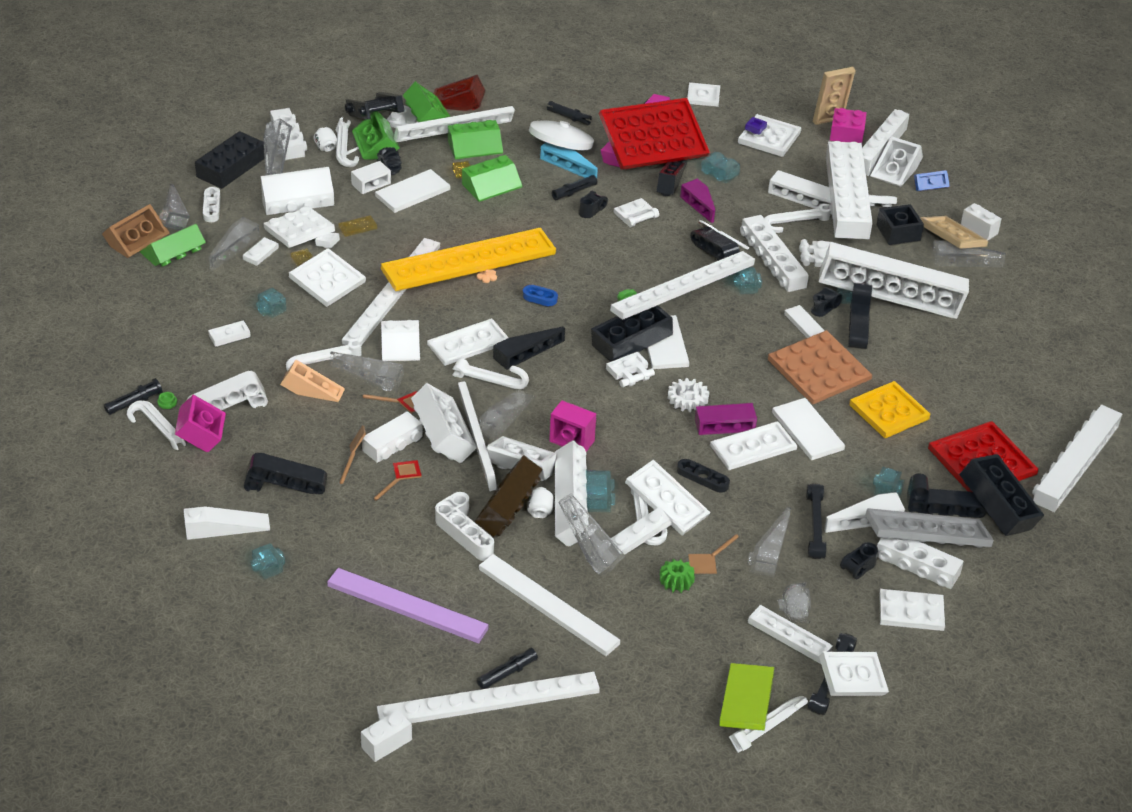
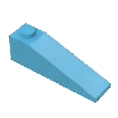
M547 142L541 146L540 159L584 178L595 175L597 178L598 168L574 149L556 146Z

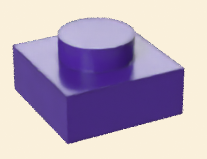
M752 117L745 125V130L758 135L767 128L766 121Z

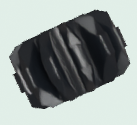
M386 147L379 150L377 162L381 161L391 170V176L399 173L402 169L399 152L394 147Z

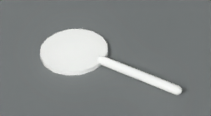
M701 220L698 221L702 226L710 227L711 229L735 241L739 246L747 250L749 249V247L745 244L739 242L738 240L732 238L731 236L725 234L722 231H718L716 228L712 227L706 222Z

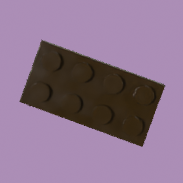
M523 455L504 477L474 522L492 538L495 535L500 536L506 529V526L508 527L515 519V513L517 514L523 507V499L526 501L533 492L531 486L534 488L541 480L539 475L543 469Z

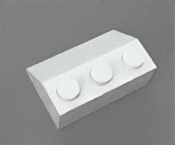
M504 436L495 440L487 447L491 463L496 464L498 468L512 469L520 458L525 455L543 469L539 475L540 481H544L552 476L557 453Z

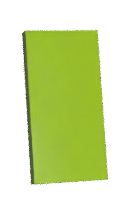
M731 663L720 716V726L765 731L774 667Z

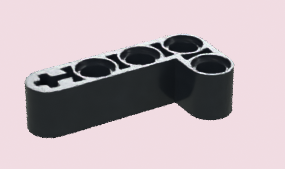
M710 227L694 230L690 234L694 245L717 258V261L740 252L739 246L735 241Z
M854 283L850 304L848 347L867 349L872 285Z
M255 453L252 455L247 467L243 487L246 491L257 490L259 492L263 483L268 482L308 494H323L326 488L327 473L320 468L265 453Z
M917 473L911 476L907 490L909 512L932 515L936 513L944 516L958 515V517L983 518L986 515L985 508L976 499L973 492L929 489L926 475Z

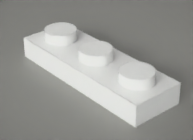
M658 507L610 538L609 542L618 555L623 556L672 525L661 507Z

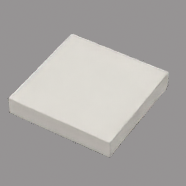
M689 83L687 97L689 103L718 107L720 85Z

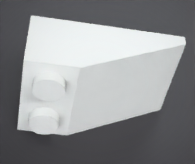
M891 136L870 177L901 187L915 172L923 158L921 145Z

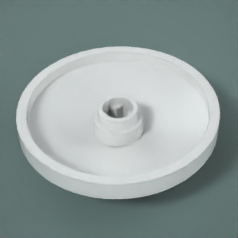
M533 121L530 124L529 132L533 136L556 146L575 150H589L594 143V139L589 134L571 126L568 122Z

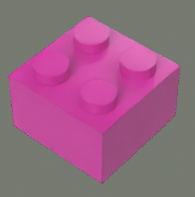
M835 108L830 141L857 142L862 144L867 112Z
M193 394L180 406L175 435L197 448L209 452L221 441L226 413Z
M562 400L551 413L549 441L563 447L573 440L587 452L595 441L596 413Z

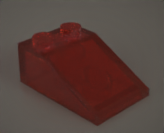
M474 75L436 88L433 94L439 98L445 109L467 111L470 109L475 110L481 106L485 88L478 75Z

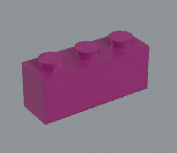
M753 403L696 406L695 423L699 435L740 433L756 428L757 416Z

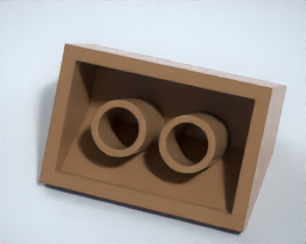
M151 204L110 226L102 233L110 247L127 258L138 253L149 244L170 234Z

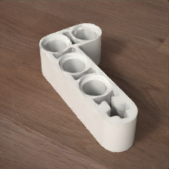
M253 371L243 372L194 394L220 410L248 399L253 408L258 406L265 407L268 403L264 387L257 374Z
M456 492L436 504L435 522L441 529L480 561H485L494 554V539L467 517L469 513V496L466 493Z

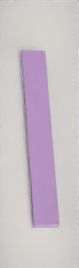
M337 568L328 580V587L478 644L488 630V624L340 568Z

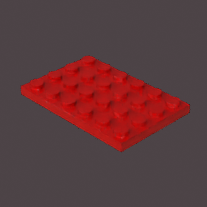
M688 98L603 109L598 113L621 170L706 157L710 154Z

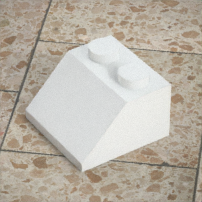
M419 320L381 321L382 361L420 360Z

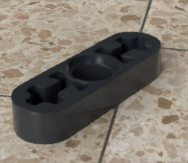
M681 459L678 462L677 473L719 493L726 492L729 489L730 479L726 475L690 459ZM700 474H705V475H707L708 477H707V478H701V477H699L698 475H700Z

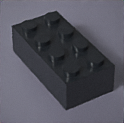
M237 132L195 161L196 177L223 189L266 158L265 142L244 132Z
M658 305L625 319L616 316L591 328L592 346L610 362L630 354L640 352L673 335V318Z
M998 454L974 458L960 472L959 475L964 480V483L970 488L976 499L982 504L988 515L994 520L999 530L1005 536L1032 530L1044 517L1043 512Z

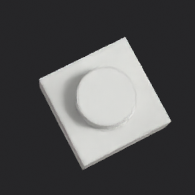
M330 232L315 239L316 246L332 248L340 240L339 233Z

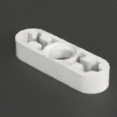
M209 187L204 191L203 219L206 222H215L219 219L221 196L220 189L217 187Z

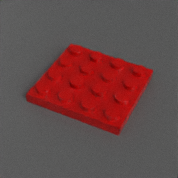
M993 421L930 442L928 449L968 492L972 491L959 474L974 458L998 454L1018 481L1037 475L1039 470Z

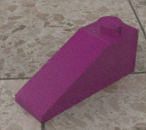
M698 178L682 184L680 198L713 223L715 206L708 187Z

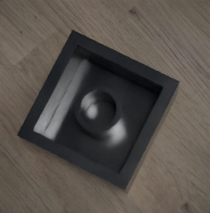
M911 204L879 208L876 225L889 245L921 241L924 223Z

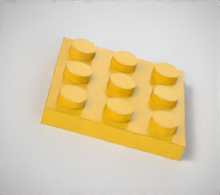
M895 381L852 398L849 403L884 438H888L930 419V413Z

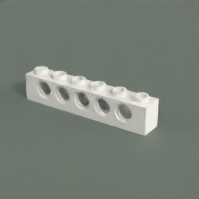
M757 215L744 218L740 227L741 235L746 237L750 246H753L757 256L763 259L764 265L768 266L772 275L779 280L780 286L784 287L787 292L807 288L809 275L763 216Z

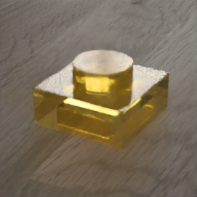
M469 161L452 163V170L456 178L462 177V169L470 166Z

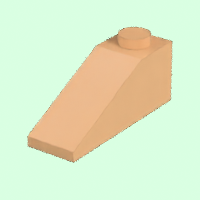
M298 360L293 362L280 384L297 395L339 402L345 390L342 386Z

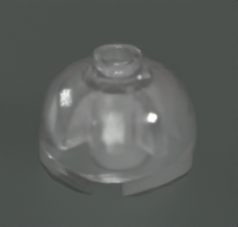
M807 581L791 583L784 589L782 599H778L779 610L784 611L786 618L796 624L812 623V618H807L809 616L808 611L812 609L809 588H804L808 584Z

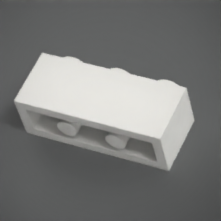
M407 411L365 435L362 440V451L377 463L383 459H388L393 453L403 450L407 445L417 442L423 437L422 424Z

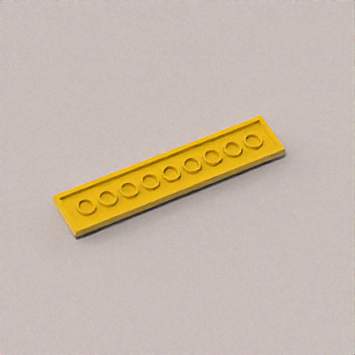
M536 228L381 263V270L393 289L399 291L487 269L490 270L554 255L556 248L541 228Z

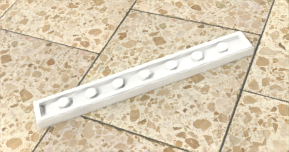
M513 106L396 126L393 139L395 142L446 134L448 133V126L486 120H496L497 124L512 121L515 110Z
M459 382L460 397L477 447L489 491H493L497 488L494 470L466 382Z
M491 555L479 565L480 571L603 655L607 656L620 645V639L496 555Z

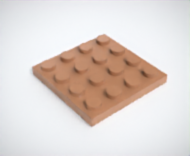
M827 330L768 355L770 363L812 404L872 379V374Z

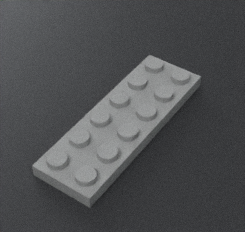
M867 508L865 514L875 534L883 539L898 538L904 541L910 539L919 542H937L939 544L952 543L959 546L973 545L978 548L983 546L992 547L994 541L980 519Z

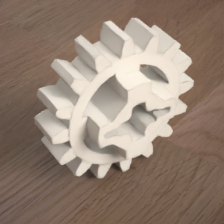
M688 378L685 381L678 379V383L672 382V386H669L668 399H670V404H674L675 409L681 407V411L688 409L691 412L692 409L696 410V406L708 404L709 391H707V386H702L703 382L696 383V379L689 381Z

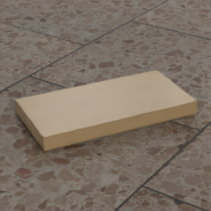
M854 67L824 72L813 117L814 124L832 122L835 108L846 109L856 71Z
M947 216L920 218L926 229L958 248L987 247V239Z

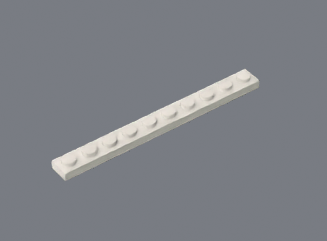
M424 238L409 257L438 251L440 242ZM388 282L343 337L342 344L348 345L350 340L359 339V345L362 346L406 289L395 291Z
M741 251L611 304L610 311L621 319H625L753 266L755 259Z
M588 672L377 706V713L380 721L396 710H399L410 723L596 694L599 693L600 688L595 672Z

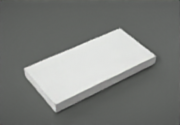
M430 169L376 191L375 197L396 213L450 190V185Z
M676 315L671 316L673 318V335L647 348L652 369L689 367V360Z
M489 319L427 340V345L446 366L457 362L458 359H466L492 350L493 345L507 339L508 336L493 319Z
M806 398L772 408L774 416L810 460L845 449V444Z
M778 421L710 442V446L728 470L797 449L796 443Z
M654 460L629 476L625 481L654 510L661 507L670 519L671 526L681 535H684L710 514V511Z

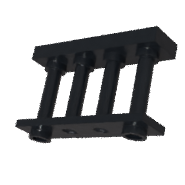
M378 92L375 99L364 102L345 99L346 113L349 116L369 120L371 119L370 113L382 110L397 113L405 112L402 95Z

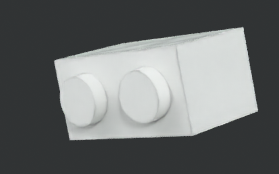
M381 161L351 171L352 185L361 194L391 184V170Z
M974 203L964 209L961 225L989 240L998 234L1002 218Z
M399 710L361 731V747L374 762L412 740V724Z

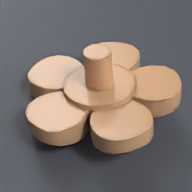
M488 269L481 271L477 274V279L482 280L483 283H489L490 280L495 281L497 280L496 271Z

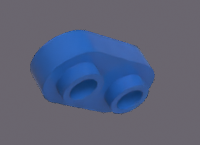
M527 285L523 289V298L529 302L553 306L558 301V294L554 290L536 285Z

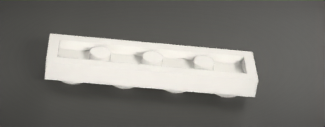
M762 605L749 616V624L820 664L819 655L823 652L832 651L833 645Z

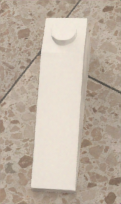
M897 492L876 495L827 516L824 530L827 533L871 527L865 516L867 508L904 512L905 508Z
M213 507L184 509L187 540L270 530L268 514Z

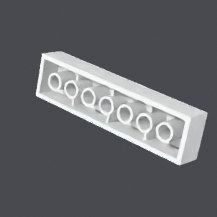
M828 141L826 165L835 238L870 239L872 216L862 144L857 142Z
M833 242L829 244L819 273L820 283L853 291L854 283L872 285V297L956 319L969 293V279Z

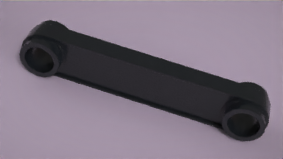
M818 483L807 484L806 499L810 500L812 505L813 541H809L808 557L812 559L826 557V542H822L821 501H823L824 485Z
M840 633L835 646L836 652H853L857 638L847 633ZM825 677L818 693H812L808 704V710L819 715L826 714L830 703V698H827L829 688Z

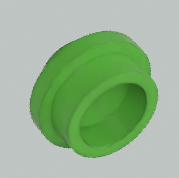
M171 392L161 393L157 400L158 406L162 409H171L176 406L177 398Z

